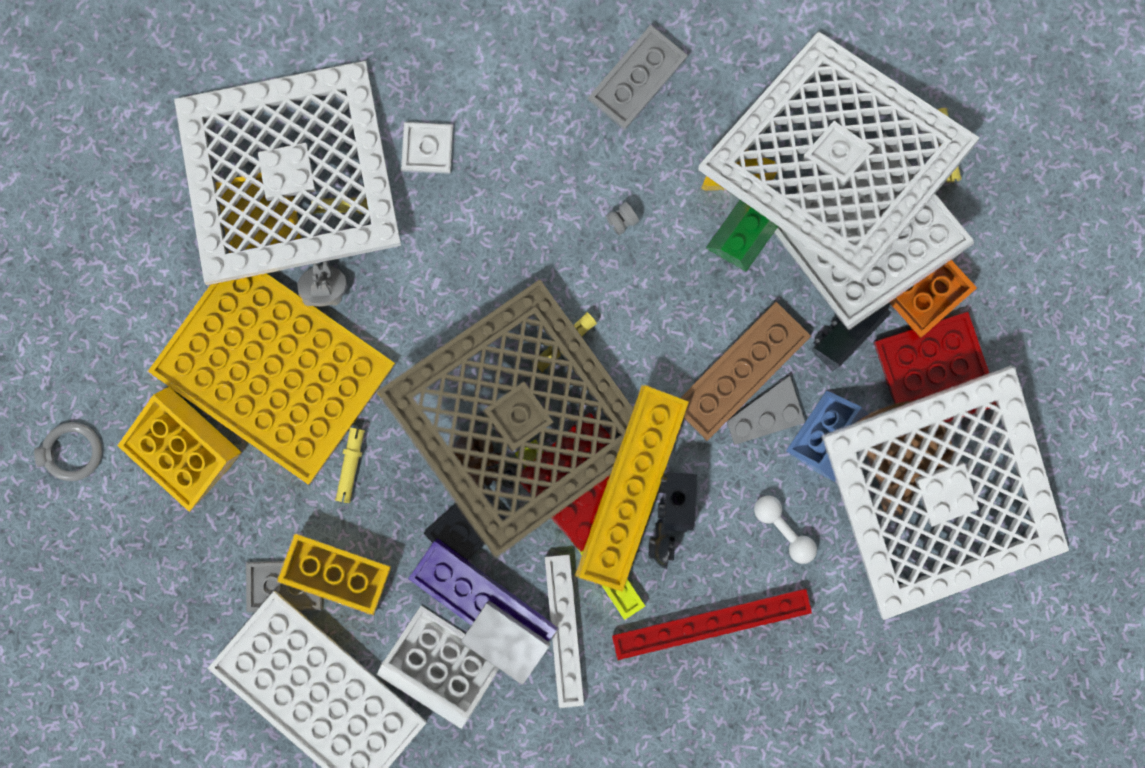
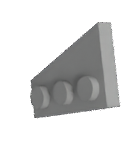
M790 376L727 421L734 445L805 423Z

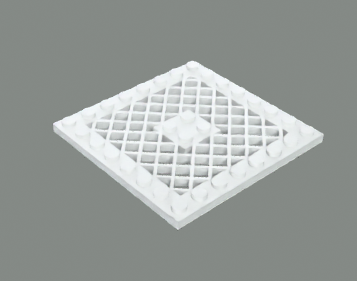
M818 31L700 163L698 170L861 283L978 143L979 137ZM831 74L832 81L820 82L819 75ZM814 76L815 83H808ZM851 87L852 94L840 95L839 88ZM834 89L835 96L823 97L822 90ZM816 91L817 98L805 99L804 92ZM799 93L800 99L793 100L795 96ZM871 101L872 108L860 109L859 102ZM842 103H854V110L843 111ZM836 104L837 111L825 112L824 105ZM819 106L820 113L808 114L807 107ZM802 107L803 115H790V108ZM785 110V116L778 117ZM891 114L892 121L880 122L879 115ZM873 116L875 123L863 124L862 117ZM856 117L857 125L845 126L844 118ZM839 119L840 124L833 121L828 127L827 120ZM822 121L823 128L810 129L809 122ZM804 122L805 130L793 131V123ZM787 124L788 132L776 133L775 125ZM770 126L771 133L763 134L764 131ZM911 127L912 135H900L899 128ZM894 129L895 137L883 138L882 130ZM917 129L923 132L924 134H918ZM876 131L877 138L866 139L864 132ZM859 132V137H857L853 133ZM820 136L818 140L813 144L812 137ZM807 138L808 145L796 146L795 139ZM789 139L790 147L778 148L777 140ZM772 141L773 149H760V142ZM931 141L933 149L921 150L920 142ZM755 143L756 150L748 151L749 148ZM914 143L915 150L903 151L902 144ZM885 145H897L898 152L886 153ZM874 146H879L880 154H873ZM805 153L804 161L798 162L797 154ZM792 155L793 162L780 163L779 156ZM762 157H775V164L763 165ZM923 157H931L924 165ZM757 158L758 166L745 167L744 159ZM917 158L918 166L906 167L905 159ZM899 160L901 168L889 169L888 161ZM882 161L883 169L871 170V162ZM864 164L866 171L857 172ZM812 168L813 176H800V169ZM818 170L825 175L818 176ZM782 171H795V178L783 179ZM777 172L778 180L765 181L764 173ZM752 174H759L760 180ZM916 174L915 177L909 183L908 175ZM902 175L903 183H891L890 176ZM885 177L886 185L874 186L873 178ZM867 179L868 187L856 188L855 180ZM850 181V189L839 190L838 184L844 187ZM832 182L833 190L821 191L820 183ZM814 184L816 192L803 193L802 185ZM797 186L798 194L786 195L784 187ZM778 187H779L780 193H778L777 191H775V190L772 189V188H778ZM902 191L899 194V196L896 199H894L893 192ZM888 193L889 201L877 202L876 194ZM870 194L871 203L859 204L858 195ZM852 196L853 204L841 205L840 197ZM835 198L836 206L824 207L822 199ZM817 200L818 208L806 209L805 201ZM799 201L800 207L795 205L793 202ZM878 209H887L881 217L879 216ZM873 210V219L862 220L861 211ZM855 212L856 220L844 221L843 213ZM837 214L839 222L826 223L825 215ZM820 215V221H818L813 216ZM872 226V228L865 235L863 227ZM858 228L859 236L847 237L846 229ZM839 229H840L841 236H840L839 234H837L836 232H834L833 230H839Z
M366 61L174 99L203 278L206 285L401 246ZM327 96L324 102L318 99V97ZM335 97L344 101L338 110L330 106ZM303 101L300 106L293 102ZM312 101L320 106L314 115L306 111ZM280 105L276 111L270 108ZM288 106L296 110L290 120L282 116V113ZM348 107L350 108L352 119L344 115ZM256 110L252 116L246 113L248 111ZM325 110L334 115L328 124L320 120ZM264 111L272 115L266 125L258 121V118ZM232 115L228 121L222 118L224 116ZM240 115L248 120L242 130L234 125ZM301 115L310 119L304 129L296 125ZM339 119L348 123L342 133L333 128ZM216 120L224 125L218 134L210 130ZM277 120L286 124L280 134L272 129ZM254 124L262 129L256 139L247 134ZM315 124L324 128L318 138L309 133ZM292 128L300 133L294 143L285 138ZM230 129L238 134L232 143L223 139ZM352 129H354L356 142L347 137ZM330 132L338 137L332 147L323 142ZM268 133L276 138L270 148L261 143ZM207 135H209V136H211L212 138H214V140L212 141V143H211L209 146H208ZM306 137L314 142L309 150L307 143H302ZM244 138L252 142L246 152L238 148ZM344 141L353 146L347 155L338 151ZM282 142L288 145L286 147L278 148ZM220 143L228 147L222 157L214 153ZM320 146L328 151L323 160L314 156ZM258 147L264 150L258 152L259 161L252 157V154ZM357 151L360 164L352 160ZM233 152L242 156L236 166L228 162ZM334 155L343 160L337 169L328 165ZM210 157L218 161L213 169ZM310 160L318 164L314 172H312ZM247 161L256 165L250 175L241 170ZM348 164L357 169L351 178L342 174ZM224 165L232 170L225 180L217 175ZM324 169L332 173L327 183L318 179V176ZM260 172L262 174L263 184L255 179L258 173ZM238 174L246 179L240 189L231 184ZM361 174L363 177L364 187L356 182ZM338 177L347 183L341 192L332 188ZM214 179L222 184L217 192ZM252 183L260 188L254 198L245 193ZM315 183L322 187L317 197L310 194L311 192H316ZM352 186L361 191L355 201L346 196ZM228 188L236 193L229 203L221 198ZM328 191L337 196L331 206L322 202ZM264 194L267 201H271L268 207L259 202ZM296 196L292 202L287 200L286 197ZM304 196L313 201L306 211L298 207ZM242 197L250 202L243 212L235 207ZM365 197L367 198L369 210L360 205ZM342 200L351 205L345 215L336 210ZM280 201L289 206L282 216L273 211ZM218 202L226 207L221 215ZM318 205L327 210L321 220L312 216ZM256 206L264 211L258 221L249 216ZM294 210L303 215L296 225L287 220ZM356 210L365 214L360 224L350 219ZM231 211L240 216L233 226L225 221ZM332 214L341 219L335 229L326 225ZM270 215L278 220L272 230L263 225ZM308 219L317 224L311 234L302 230ZM245 220L254 225L248 235L239 230ZM284 224L293 229L286 239L277 234ZM346 224H349L350 226L354 227L352 229L342 230ZM222 225L230 230L225 236V238L223 236ZM322 228L329 232L327 234L318 235ZM259 229L268 234L262 244L253 239ZM298 233L305 237L294 240ZM235 234L244 239L237 249L229 245ZM274 238L281 242L278 244L269 245ZM249 243L257 247L245 250ZM226 248L233 253L226 254Z
M1013 366L1003 368L822 435L876 604L883 620L1069 551L1016 370ZM996 401L997 407L990 404V402ZM986 407L995 410L989 423L981 419ZM977 408L974 416L966 412ZM963 415L972 419L966 432L957 428ZM954 416L951 424L942 421ZM1000 418L1004 430L996 426ZM978 423L987 426L981 439L972 435ZM939 424L948 428L942 440L934 437ZM931 425L927 433L919 430L920 428ZM993 430L1002 433L996 446L988 442ZM955 431L963 435L958 447L949 444ZM915 433L924 436L919 449L910 445ZM907 434L903 442L896 439V437ZM970 438L979 442L973 454L964 451ZM931 440L940 444L934 456L925 452ZM1007 441L1011 453L1003 449ZM884 442L880 451L872 447ZM892 442L901 445L896 457L886 454ZM985 446L994 449L988 461L979 458ZM946 447L955 451L950 463L941 460ZM907 449L916 452L911 465L902 461ZM868 450L877 454L872 466L863 463ZM1000 453L1009 456L1003 468L995 465ZM961 455L971 458L967 466L962 461L958 462ZM923 456L932 460L926 472L917 468ZM883 458L893 462L887 473L878 470ZM977 462L986 465L980 477L971 474ZM938 463L946 466L935 471ZM1014 464L1018 475L1010 472ZM899 465L908 468L903 480L893 477ZM860 466L869 470L865 480ZM992 469L1001 472L995 484L986 481ZM914 472L923 475L915 478L917 487L909 484ZM875 474L884 477L879 489L870 486ZM1007 476L1016 479L1010 491L1002 488ZM969 477L977 481L974 489L972 488ZM891 481L900 484L895 496L886 493ZM984 484L993 488L987 500L979 497ZM1020 487H1022L1025 498L1017 495ZM906 488L915 491L910 503L901 500ZM868 490L877 493L873 502H871ZM999 492L1008 495L1002 507L994 504ZM883 497L892 500L886 512L877 508ZM920 498L922 500L924 510L916 507ZM1014 499L1023 502L1017 514L1009 511ZM977 501L984 504L979 515L972 513L979 509ZM898 504L907 507L902 519L893 515ZM991 507L999 510L994 522L985 519ZM1027 510L1029 511L1031 520L1024 518V515L1026 514ZM913 511L923 514L917 526L908 522ZM875 513L884 516L880 525ZM1006 514L1014 517L1009 529L1001 526ZM968 516L976 519L971 531L962 528ZM959 517L956 524L949 522V520ZM890 519L899 523L894 534L885 531ZM927 521L932 527L935 526L932 533L924 530ZM1021 521L1029 524L1024 536L1016 533ZM983 523L991 526L986 538L977 535ZM944 525L953 528L947 540L939 536ZM905 527L914 530L909 542L900 538ZM998 530L1006 533L1001 545L993 542ZM959 532L968 535L963 546L954 543ZM921 533L930 537L924 548L915 545ZM883 536L891 539L887 548ZM1013 537L1019 539V541L1010 544ZM974 539L983 542L978 553L969 550ZM936 540L945 544L939 555L931 552ZM897 542L906 546L901 557L892 554ZM989 546L997 548L995 550L987 552ZM951 547L960 551L954 562L946 559ZM913 549L921 552L916 564L908 561ZM967 554L973 557L963 561ZM928 556L936 559L931 571L923 568ZM890 558L898 561L894 570ZM943 563L950 565L947 568L941 569ZM904 565L913 568L908 579L899 576ZM920 572L927 574L917 578ZM897 580L904 584L898 585Z

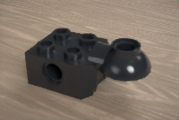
M666 472L664 477H661L659 493H663V503H658L657 516L662 518V523L655 524V536L649 537L648 558L654 559L664 569L668 568V560L674 561L675 537H670V531L689 532V530H694L698 474ZM673 492H679L682 495L683 501L681 505L677 506L672 503L671 495Z

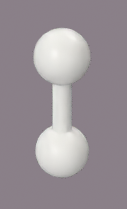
M769 495L759 498L754 506V513L757 519L763 523L775 524L790 542L789 554L795 562L799 564L811 562L817 554L816 543L810 537L797 536L782 519V505L777 498Z

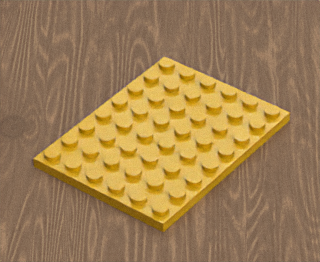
M265 273L211 284L147 372L306 484L311 485L396 363L316 307L305 305L300 296Z

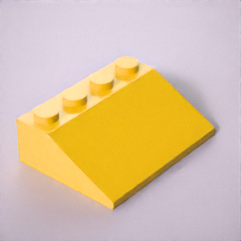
M170 387L153 394L117 445L189 512L223 477L242 453Z

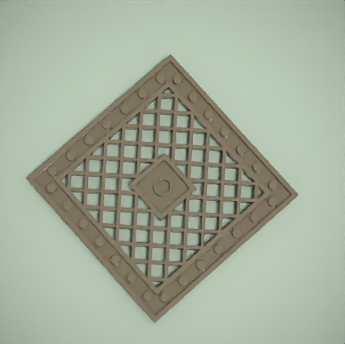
M540 279L377 391L379 397L495 558L611 474L633 412V407ZM533 315L536 318V320L528 318ZM521 324L520 334L508 333ZM526 324L538 326L537 338L524 336ZM543 330L551 340L541 339ZM501 338L500 348L489 347L490 344ZM506 338L518 340L517 352L504 349ZM523 341L536 343L534 355L521 353ZM540 344L553 347L551 358L539 356ZM557 349L565 360L556 359ZM481 351L480 362L468 361ZM486 352L499 354L497 366L484 363ZM503 355L516 357L514 369L501 367ZM521 358L533 360L531 372L519 370ZM538 361L550 363L549 375L536 373ZM461 365L459 377L447 375ZM555 365L567 367L566 378L553 376ZM465 366L478 368L477 380L464 378ZM483 369L496 371L494 383L481 381ZM572 370L580 381L571 379ZM500 372L513 374L511 386L499 384ZM518 375L530 377L529 387L525 382L516 387ZM535 378L548 381L546 392L534 390ZM440 380L439 391L427 389ZM445 380L458 382L456 394L443 392ZM552 382L565 384L563 395L551 393ZM463 383L476 385L474 397L461 395ZM570 385L582 387L580 398L568 396ZM480 386L493 388L491 400L478 398ZM498 389L510 391L496 401ZM586 391L590 393L595 401L585 400ZM418 394H420L419 404L414 399ZM424 394L438 396L436 408L423 406ZM535 396L545 398L544 408ZM442 397L455 399L454 411L440 409ZM550 399L562 401L561 413L548 411ZM460 400L473 402L471 415L458 412ZM567 402L579 404L578 416L566 414ZM478 403L490 405L483 410L486 417L476 416ZM584 405L596 407L595 419L583 417ZM601 410L609 421L600 420ZM424 412L435 414L433 424ZM439 414L453 417L451 429L437 427ZM549 416L560 418L558 430L546 428L553 423ZM457 418L470 420L468 432L455 430ZM565 419L577 421L575 433L563 431ZM475 421L488 423L486 435L473 433ZM582 422L594 424L592 436L580 434ZM492 425L501 438L491 436ZM599 425L611 427L609 439L598 437ZM616 431L620 435L617 439H615ZM438 432L450 434L448 445ZM540 432L538 444L527 443L528 440ZM545 433L557 435L555 447L543 445ZM454 435L467 437L465 450L452 447ZM562 436L574 438L573 451L560 448ZM472 438L485 440L483 453L470 451ZM579 439L591 441L590 454L578 452ZM490 441L502 443L501 456L488 454ZM597 442L608 444L595 454ZM507 446L511 452L520 447L518 459L505 457ZM525 447L537 449L535 462L523 460ZM542 450L554 452L553 465L540 463ZM454 453L464 455L463 466ZM559 454L572 456L570 468L558 466ZM469 456L482 458L480 470L467 468ZM577 457L588 458V460L575 468ZM487 459L500 461L498 473L485 471ZM504 462L517 464L515 476L503 474ZM522 465L535 467L533 479L520 477ZM539 468L552 470L550 482L538 480ZM557 471L569 473L555 483ZM469 474L479 475L478 487ZM484 476L497 478L495 491L482 489ZM502 479L514 481L513 494L500 492ZM519 482L532 484L530 497L518 495ZM537 485L549 487L535 497ZM483 494L494 496L493 507ZM499 497L512 499L510 512L497 510ZM517 500L529 502L515 512ZM498 515L508 516V518L502 521Z

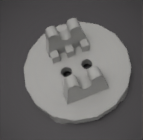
M323 262L322 266L314 263L313 268L305 271L299 278L297 287L299 296L305 305L321 307L338 305L346 292L347 283L345 275L341 270L329 266L328 262Z

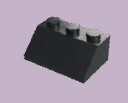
M883 306L849 330L840 318L837 317L830 324L833 329L827 335L822 333L813 342L816 347L812 352L834 371L861 346L892 312Z

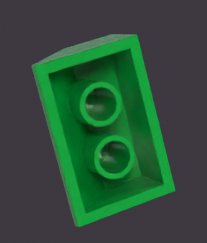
M739 200L706 246V249L747 272L779 226L742 200Z

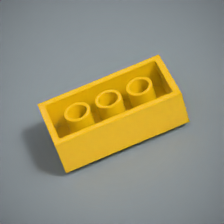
M294 534L277 582L375 615L391 567Z

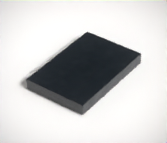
M483 494L493 507L494 499L490 495ZM457 504L452 506L424 532V535L432 543L438 538L466 560L470 559L485 545ZM498 505L497 510H502V511H504V510ZM498 515L502 521L508 518V516Z

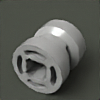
M627 202L620 205L619 210L616 212L611 211L606 215L607 221L611 226L614 225L613 229L619 236L626 231L627 227L639 223L636 213Z

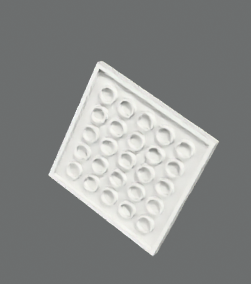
M885 145L886 153L898 152L895 145ZM874 146L873 154H880L879 146ZM905 159L906 167H911L912 165ZM899 160L888 161L889 169L901 168ZM882 161L870 163L871 170L883 169ZM863 164L857 172L866 171L865 165ZM916 174L908 175L909 183L915 177ZM902 175L890 176L892 184L903 183ZM885 177L873 178L874 186L886 185ZM867 179L855 180L856 188L868 187ZM850 181L844 187L838 184L839 190L850 189ZM832 182L820 183L821 191L833 190ZM809 184L803 189V193L816 192L815 185ZM902 191L893 192L894 199H896ZM888 193L876 194L877 202L889 201ZM870 194L858 195L859 204L871 203ZM936 194L933 195L861 283L782 228L778 227L774 232L848 330L974 244L971 236ZM852 196L840 197L841 205L853 204ZM835 198L822 199L824 207L836 206ZM817 200L805 201L806 209L818 208ZM799 201L793 202L795 205L800 207ZM878 209L879 216L881 217L887 209ZM873 210L861 211L862 220L873 219ZM855 212L843 213L844 221L856 220ZM837 214L825 215L826 223L839 222ZM820 215L813 216L818 221H820ZM872 226L863 227L865 235L872 228ZM858 228L846 229L847 237L859 236ZM839 229V230H833L834 232H836L837 234H839V235L841 236L840 229Z

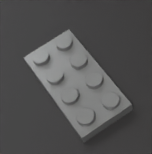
M650 25L590 94L588 100L623 130H626L684 63L688 55Z

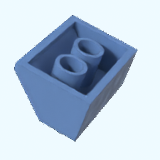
M826 391L786 452L820 475L835 482L836 478L822 435L852 425L868 415V413L862 407Z

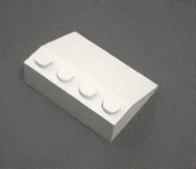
M420 606L382 663L377 675L462 729L499 668L461 642L466 635L465 633Z

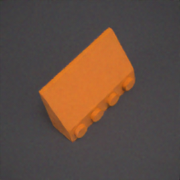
M950 260L891 300L889 304L921 338L976 290L977 287Z

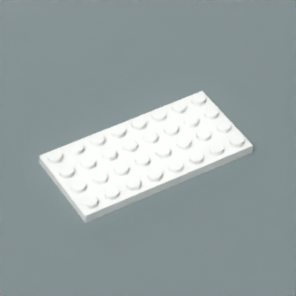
M276 591L267 598L207 668L322 768H388L427 723L423 717Z

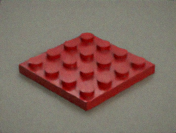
M969 312L939 321L921 338L914 330H910L873 343L894 404L917 401L990 374ZM996 401L990 402V404L997 406ZM977 408L971 409L966 412L971 415L975 414ZM954 416L944 419L942 421L946 423L953 420Z
M590 412L585 416L587 418L595 419V417ZM582 422L580 434L592 436L594 424ZM576 424L567 432L575 433ZM599 425L598 437L609 439V433ZM562 436L560 448L573 451L574 438ZM579 439L578 452L590 454L591 441ZM556 442L553 443L550 447H555ZM597 442L595 454L608 444ZM544 451L541 455L540 463L553 465L554 452ZM559 454L558 466L570 468L572 456ZM577 457L575 468L588 460V458ZM527 466L521 471L520 477L533 479L535 467ZM539 468L538 480L550 482L552 470ZM557 471L555 483L569 473ZM610 475L551 517L580 552L584 551ZM521 483L528 493L531 494L532 484ZM537 485L535 497L549 487Z

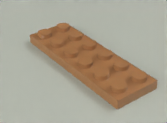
M775 302L680 398L689 402L683 418L708 441L811 335Z

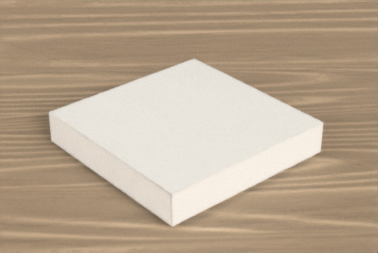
M404 122L401 170L405 172L450 174L453 124Z

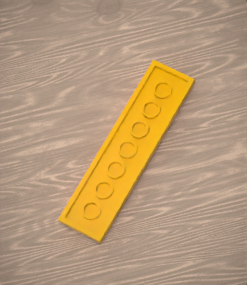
M646 385L641 386L575 576L623 592L660 486L661 477H663L687 409L688 401Z

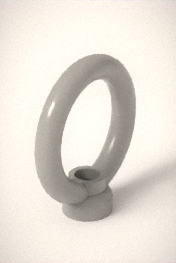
M77 422L64 423L49 432L42 447L34 448L35 462L37 467L45 466L54 477L60 480L78 481L88 477L98 467L102 457L101 441L94 430L87 425ZM68 432H77L84 435L92 447L90 461L85 467L77 471H65L54 462L53 444L58 437Z

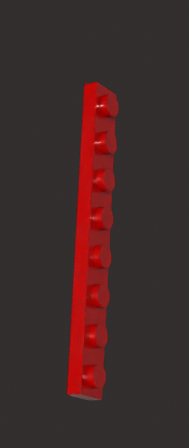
M801 589L612 635L617 660H622L811 614L812 610L807 590Z

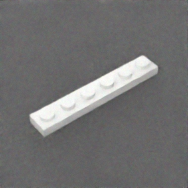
M570 555L545 557L550 619L551 623L558 627L552 636L559 708L584 706Z

